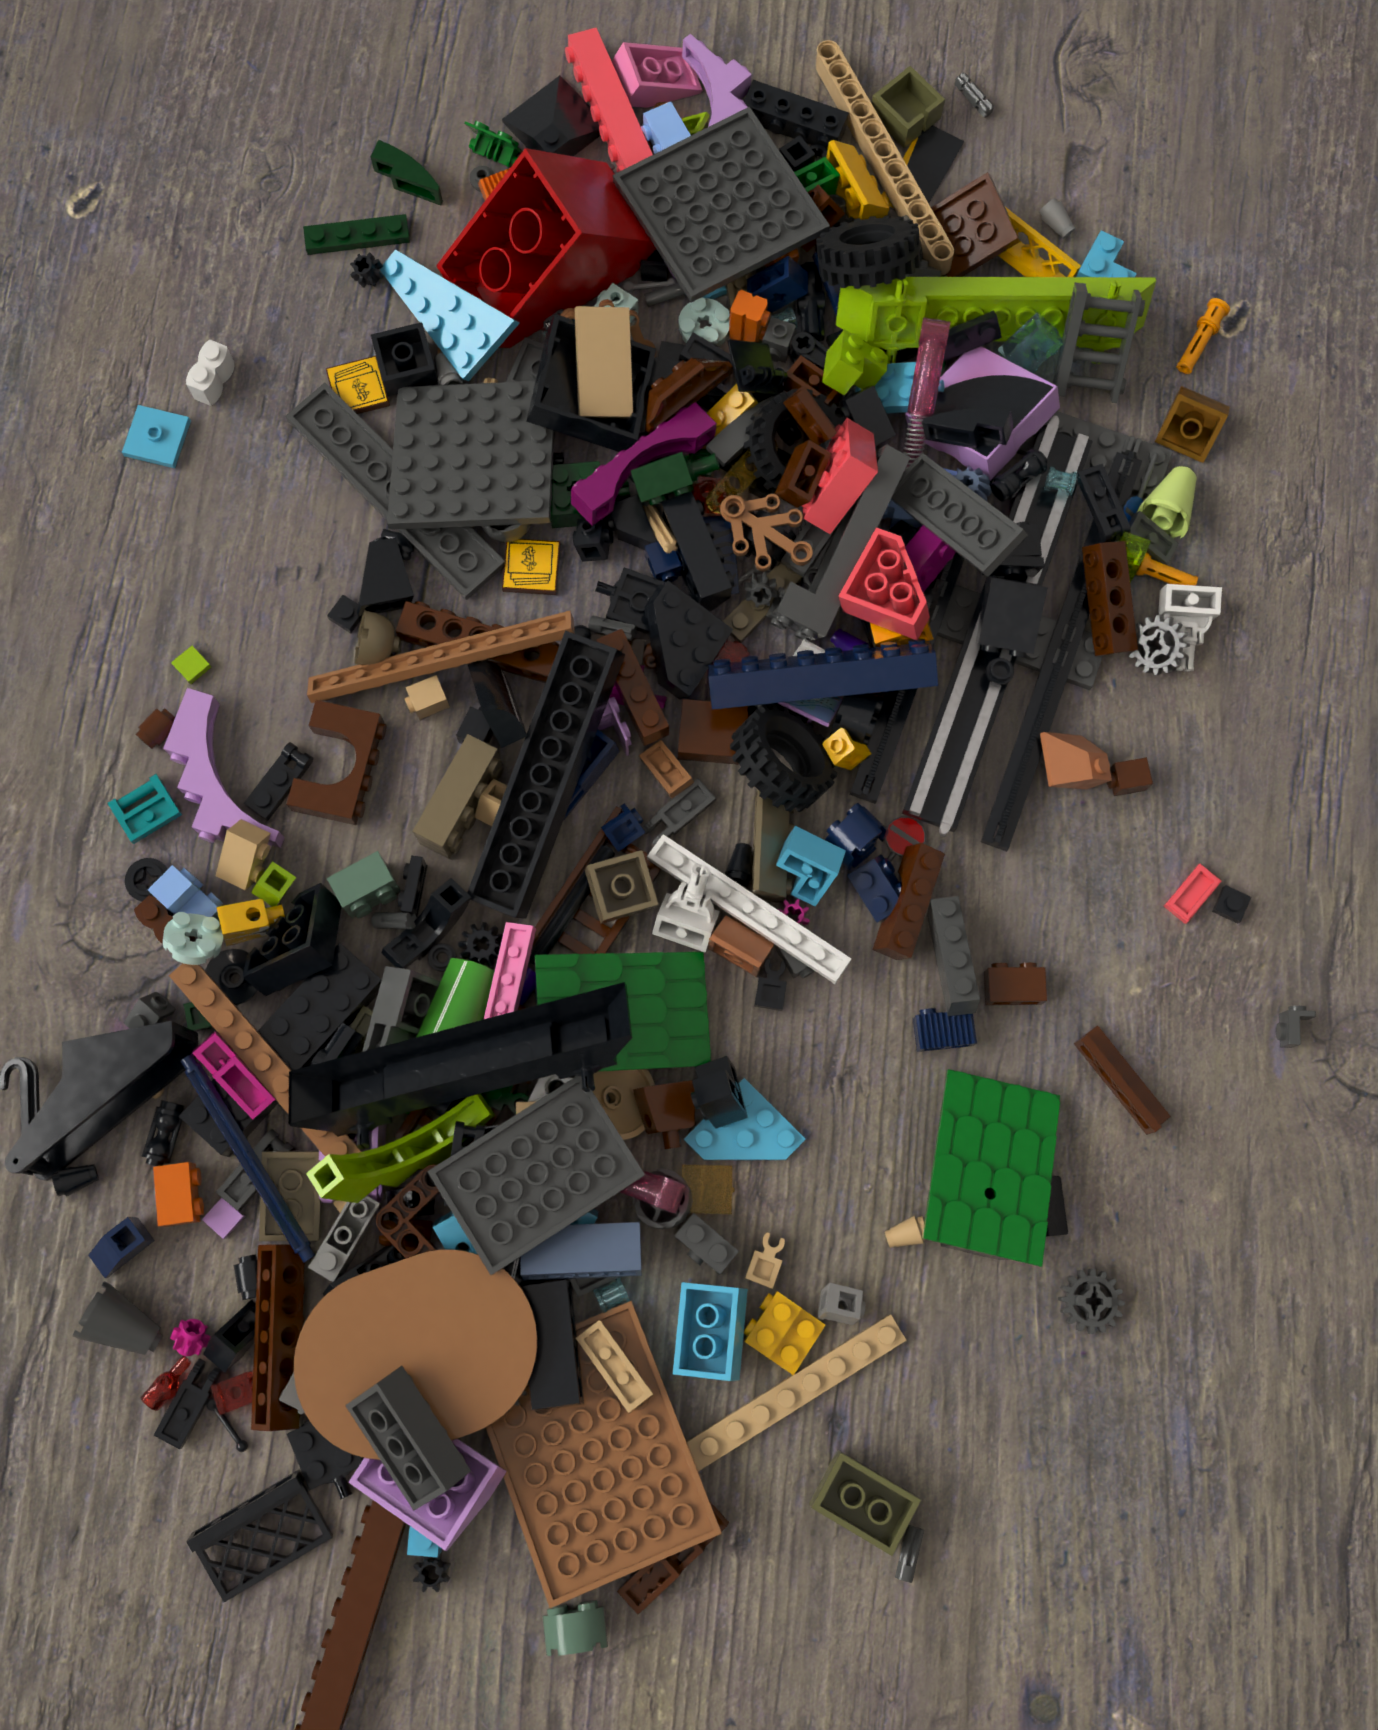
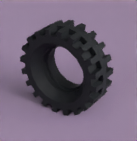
M870 216L869 219L865 220L858 218L854 219V222L851 223L842 222L839 227H830L828 232H822L820 238L816 239L820 277H822L823 282L829 281L831 286L840 284V288L854 286V289H860L866 285H870V288L876 287V284L880 283L887 285L891 284L894 279H905V274H914L915 268L921 267L922 259L918 224H913L911 219L904 221V217L899 216L893 219L891 216H884L883 218Z
M792 389L787 393L783 392L759 407L760 410L755 412L750 418L753 423L746 427L745 433L750 435V438L744 442V449H750L751 456L746 459L748 465L755 464L757 471L753 475L756 479L762 476L766 480L763 487L767 490L772 487L777 489L787 467V464L781 460L776 451L775 435L782 423L796 421L783 402L798 389ZM807 389L812 396L813 390ZM823 394L817 397L812 396L835 427L838 424H843L846 419L844 416L838 418L834 413L838 408L835 403L830 406L824 403L826 396ZM831 439L819 446L827 450Z
M771 704L768 708L766 705H762L759 709H756L732 734L731 738L734 741L730 744V749L736 752L732 759L733 762L740 764L741 768L738 772L741 776L746 775L750 781L748 786L751 789L756 787L760 791L759 796L765 800L768 797L772 800V805L777 808L782 804L786 811L791 812L796 808L797 812H801L805 808L808 809L835 783L833 780L837 777V772L833 770L835 765L822 745L824 737L821 734L817 735L812 730L814 726L810 722L805 724L801 720L800 714H790L789 708L783 706L779 710L776 704ZM771 748L776 750L786 759V761L790 764L792 770H790L778 759V757L774 754Z

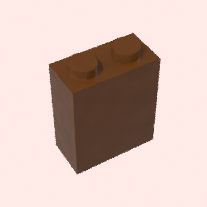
M683 699L678 760L740 765L733 762L732 759L736 752L730 749V744L734 741L731 737L751 715L748 714L749 706L712 710L711 701Z

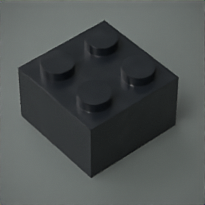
M422 322L371 334L382 381L388 397L397 395L398 389L404 387L438 385L436 371Z

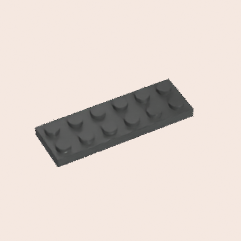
M924 453L903 473L891 498L895 504L987 577L1028 536L1023 528Z

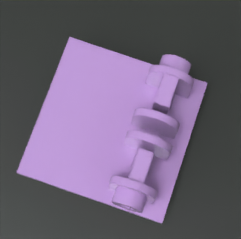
M612 697L608 700L598 730H604L613 726L626 756H628V746L632 745L629 738L631 734L626 722L620 723V709L615 697Z

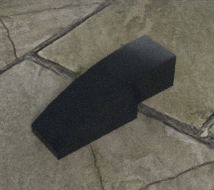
M996 408L954 410L926 417L922 421L926 440L977 449L980 441L1007 445L1014 429L1011 410Z

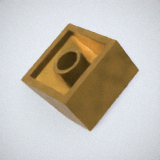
M1181 386L1155 442L1204 463L1229 415L1230 407Z

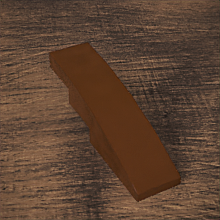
M710 1502L722 1532L728 1526L729 1521ZM715 1537L637 1570L617 1592L637 1615L640 1614L680 1576L682 1571L704 1551L705 1547Z

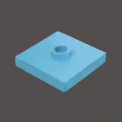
M138 405L122 454L125 457L175 468L191 423L190 418Z

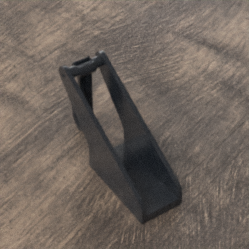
M167 1021L62 1042V1078L41 1109L39 1072L36 1064L25 1057L10 1059L0 1071V1089H8L10 1074L14 1069H18L20 1072L21 1137L5 1159L6 1169L14 1174L22 1173L33 1176L34 1173L36 1178L43 1181L52 1179V1174L57 1173L58 1169L66 1168L182 1074L185 1068L181 1060L191 1054L195 1060L197 1059L193 1054V1050L199 1046L198 1033L173 1021Z

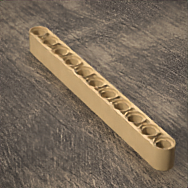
M832 40L822 41L817 46L816 70L837 108L849 112L847 126L898 216L907 215L913 220V224H918L923 259L929 261V266L940 270V276L947 274L951 269L954 254L953 245L839 45Z

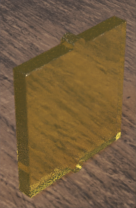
M682 1164V1178L685 1179L692 1192L693 1203L690 1213L732 1214V1193L735 1191V1188L732 1187V1166Z

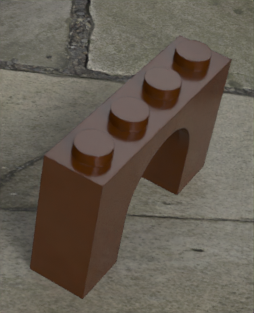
M316 700L308 726L314 734L341 739L350 743L356 751V762L351 773L345 779L335 784H319L294 778L286 805L293 812L357 825L358 818H362L364 815L365 792L370 791L373 777L370 773L372 766H376L378 763L380 751L377 747L379 740H383L385 737L387 725L384 724V720L379 713Z

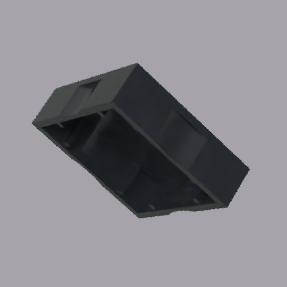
M554 314L547 329L526 422L617 452L626 451L635 445L638 440L644 411V393L650 381L656 348L630 340L633 413H631L629 418H585L578 414L575 320Z

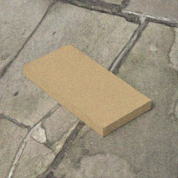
M576 306L574 310L578 414L585 418H629L631 413H633L629 308Z

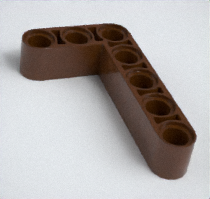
M434 1164L425 1167L380 1210L376 1217V1226L379 1231L405 1258L438 1250L412 1222L440 1194L437 1187H431L427 1182V1171L437 1166ZM411 1191L418 1192L421 1198L419 1205L415 1208L408 1207L405 1202L406 1195ZM394 1212L398 1216L399 1221L398 1225L390 1230L385 1227L383 1220L387 1213ZM411 1233L415 1234L419 1239V1245L414 1251H408L404 1246V1238Z

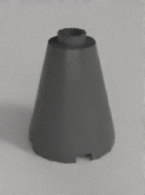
M104 1281L101 1286L106 1290L103 1294L99 1292L95 1294L79 1322L83 1326L81 1333L75 1330L73 1337L143 1355L148 1350L154 1352L163 1337L158 1333L161 1327L111 1284Z

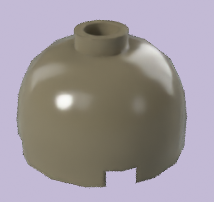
M363 612L358 631L359 639L358 647L356 646L354 664H376L390 657L391 652L397 653L400 638L395 636L394 626L388 618L374 612Z

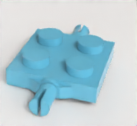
M928 361L887 364L886 373L874 386L886 413L922 410L923 401L929 392H944L945 384L943 380L929 381L931 367ZM856 386L855 392L861 390L859 387Z

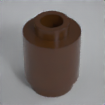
M156 708L138 727L140 730L135 735L151 749L156 745L160 746L168 738L175 717L165 708L162 711Z

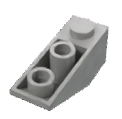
M369 1196L363 1198L359 1203L347 1202L308 1268L332 1282L344 1275L354 1259L381 1203Z

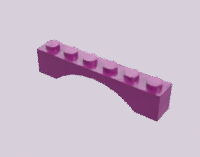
M696 402L688 408H682L668 422L660 423L655 431L647 436L640 437L635 445L626 451H620L612 461L597 467L592 475L577 481L571 489V504L593 526L613 511L615 500L621 487L632 475L631 470L667 455H674L680 452L696 453L715 437L717 423Z

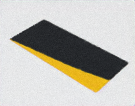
M933 125L925 132L921 131V135L912 141L903 157L928 203H930L964 143L963 140ZM883 191L882 196L887 198L889 206L894 209L885 191Z

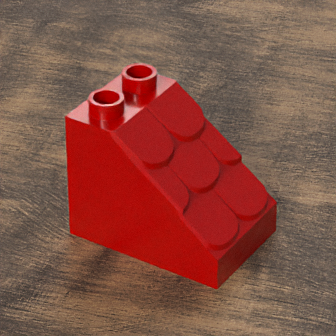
M525 148L436 265L446 280L520 322L498 348L513 347L524 340L525 337L527 338L544 328L545 322L550 321L551 323L550 319L554 316L555 312L556 314H561L567 308L582 306L600 295L603 290H607L612 283L618 285L627 278L632 277L640 268L641 260H647L656 249L614 184V173L607 162Z

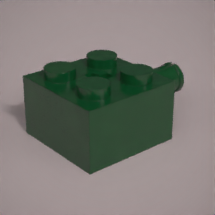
M680 452L633 469L631 474L641 503L649 502L651 506L668 500V495L671 493L679 496L694 491L693 485L699 484L698 477L715 470H720V465L715 453L692 461L689 452Z
M600 461L553 465L552 529L577 527L578 519H585L571 504V489L577 481L592 475L596 468L600 466ZM628 481L621 487L616 499L630 497Z

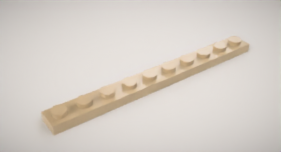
M892 1315L885 1316L802 1368L794 1375L786 1378L686 1441L697 1470H702L907 1341Z

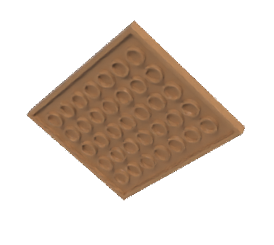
M632 1301L577 1323L576 1333L578 1337L597 1321L601 1320L654 1394L629 1414L578 1342L584 1404L532 1410L530 1387L527 1384L524 1390L528 1395H521L518 1398L521 1405H513L510 1408V1412L505 1413L497 1421L486 1427L498 1464L507 1471L503 1478L549 1608L722 1534Z

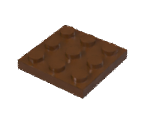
M988 172L931 207L954 248L951 269L946 274L947 277H963L1021 242Z

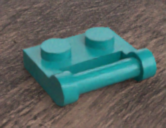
M157 773L149 777L150 781L118 800L114 798L108 802L109 807L133 844L182 815ZM155 790L158 792L156 796L125 814V808Z

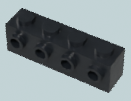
M756 80L752 81L744 99V103L747 107L751 108L764 129L793 139L800 135L806 143L822 145L826 150H828V143L830 141L841 142L847 127L849 112Z

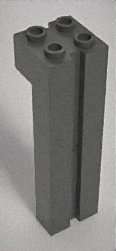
M887 444L876 451L878 473L840 521L808 590L793 582H790L786 589L779 587L777 591L778 597L774 598L765 616L772 620L771 624L782 630H785L787 627L796 632L795 636L797 638L805 639L806 642H809L810 639L814 641L818 638L826 637L841 605L838 596L873 532L878 527L911 458L910 456Z

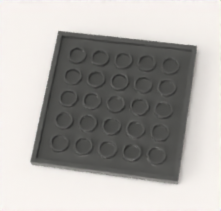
M750 107L613 175L614 184L691 303L820 237L822 232H828V228H830V225Z
M535 381L417 386L398 389L387 516L389 530L551 523L555 431L526 422Z

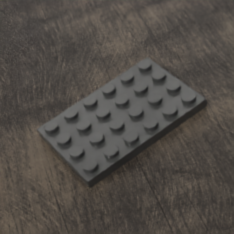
M581 1076L574 1077L427 1171L490 1275L495 1274L645 1176L593 1091L584 1092L582 1090Z

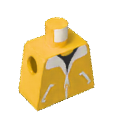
M263 899L216 907L226 946L267 936L266 932L270 928L269 925L274 924L279 916L285 918L282 904L265 908ZM252 918H259L256 921H250Z

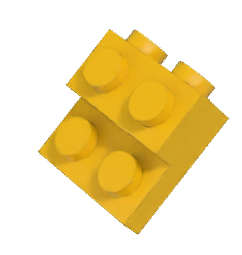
M778 1291L774 1295L768 1293L759 1306L763 1312L756 1321L752 1318L744 1329V1334L747 1336L744 1342L794 1375L824 1329L825 1324Z

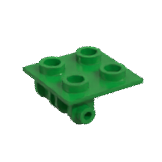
M465 121L464 124L477 135L469 143V148L472 149L473 153L486 157L489 160L493 156L494 162L510 168L518 158L517 154L523 152L518 147L519 143L513 140V137L502 131H498L496 134L489 130L490 127L481 122L475 121L473 125Z

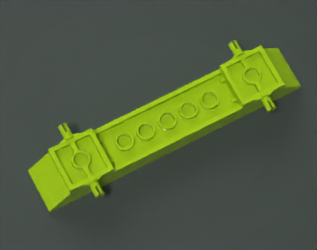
M906 277L902 280L894 279L891 284L887 285L885 283L876 284V287L871 288L870 285L862 286L860 289H854V286L840 288L836 326L859 335L873 347L887 350L888 364L890 362L896 363L898 350L919 348L918 341L991 311H995L998 317L1002 338L995 341H1062L1073 287L1076 282L1086 284L1087 291L1092 297L1131 301L1133 290H1139L1142 300H1145V307L1142 317L1137 318L1134 331L1136 333L1144 326L1157 280L1155 277ZM1089 308L1083 311L1082 320L1089 324L1125 328L1128 312ZM1083 334L1082 337L1078 336L1076 346L1104 352L1111 348H1120L1122 339Z

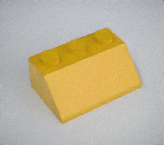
M835 140L830 141L826 158L840 174L836 195L845 199L848 217L852 216L855 219L865 220L869 219L870 216H876V218L887 216L890 210L889 202L885 196L880 194L876 178L873 175L870 176L863 155H859L853 145Z

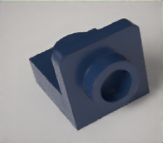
M625 803L620 806L623 812L601 827L618 852L645 833L640 825L644 820L635 807L629 810Z

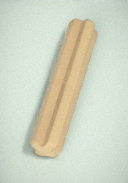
M655 505L643 506L654 535L666 553L676 551L678 549L677 540Z

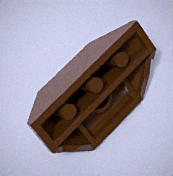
M691 358L687 362L682 360L672 369L673 373L667 378L661 377L656 380L651 386L652 390L649 391L645 425L646 436L655 431L660 423L668 422L675 417L682 408H688L693 403L698 402L733 374L732 364L726 361Z

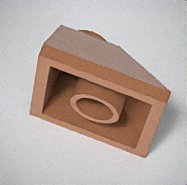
M1051 732L1040 733L1049 787L1087 790L1112 781L1107 753L1085 737Z

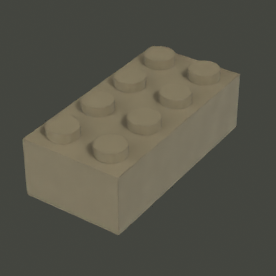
M467 734L412 831L420 845L450 859L453 853H458L463 844L461 837L465 830H470L476 821L475 812L481 794L493 779L498 781L502 775L504 768L501 767L502 761L498 749Z

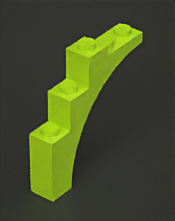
M481 1094L469 1096L436 1120L413 1133L378 1148L345 1155L328 1154L306 1174L321 1198L359 1203L379 1185L398 1187L418 1169H424L428 1165H438L451 1157L456 1121L465 1122L464 1125L476 1127V1124L484 1125L495 1114ZM463 1137V1138H462V1143H463L465 1140H467L468 1138Z

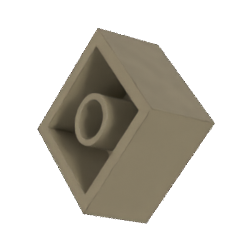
M643 850L587 865L585 873L600 924L649 911L659 905Z

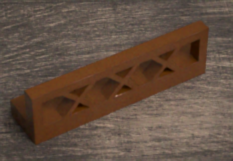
M1098 1025L1074 1043L1146 1135L1158 1131L1161 1128V1124L1171 1117Z

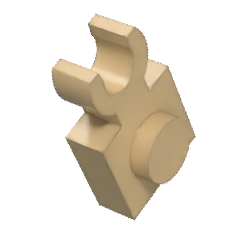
M765 1233L762 1238L763 1253L754 1250L745 1279L773 1289L782 1264V1260L775 1258V1255L783 1249L785 1239L780 1238L779 1244L776 1247H771L768 1244L770 1233Z

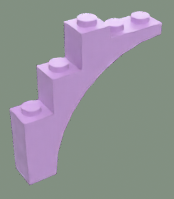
M691 34L683 39L682 58L695 70L704 84L710 100L711 120L708 127L747 108L741 99L747 95L751 85L752 74L745 66H741L734 59L725 64L723 59L713 54L702 41L697 40Z
M187 688L163 749L171 756L170 760L186 765L177 788L185 795L184 798L186 800L200 804L192 828L199 834L198 837L202 840L214 843L217 839L224 842L227 830L242 819L271 833L268 845L281 848L284 836L279 831L257 822L241 811L222 785L215 765L213 750L214 723L220 704L212 695Z

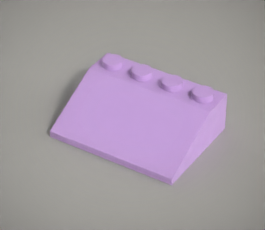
M455 1439L452 1442L459 1453L463 1455L471 1471L448 1491L414 1511L381 1460L364 1458L348 1483L447 1551L487 1503L507 1471L461 1440Z

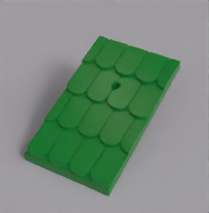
M704 952L535 955V1006L611 985L626 983L632 1039L617 1054V1065L603 1068L598 1072L696 1067L711 1062Z
M947 1070L922 1239L941 1243V1247L987 1258L1014 1260L1042 1267L1048 1225L1047 1218L1057 1139L1060 1095L964 1072ZM985 1190L989 1193V1199L985 1196Z

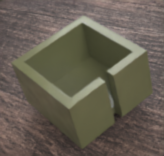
M911 66L906 68L872 97V105L886 130L903 148L919 137L922 130L925 132L941 119L945 99Z

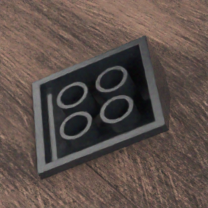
M560 75L502 119V122L528 149L567 156H575L600 136L599 123L593 121L590 106Z

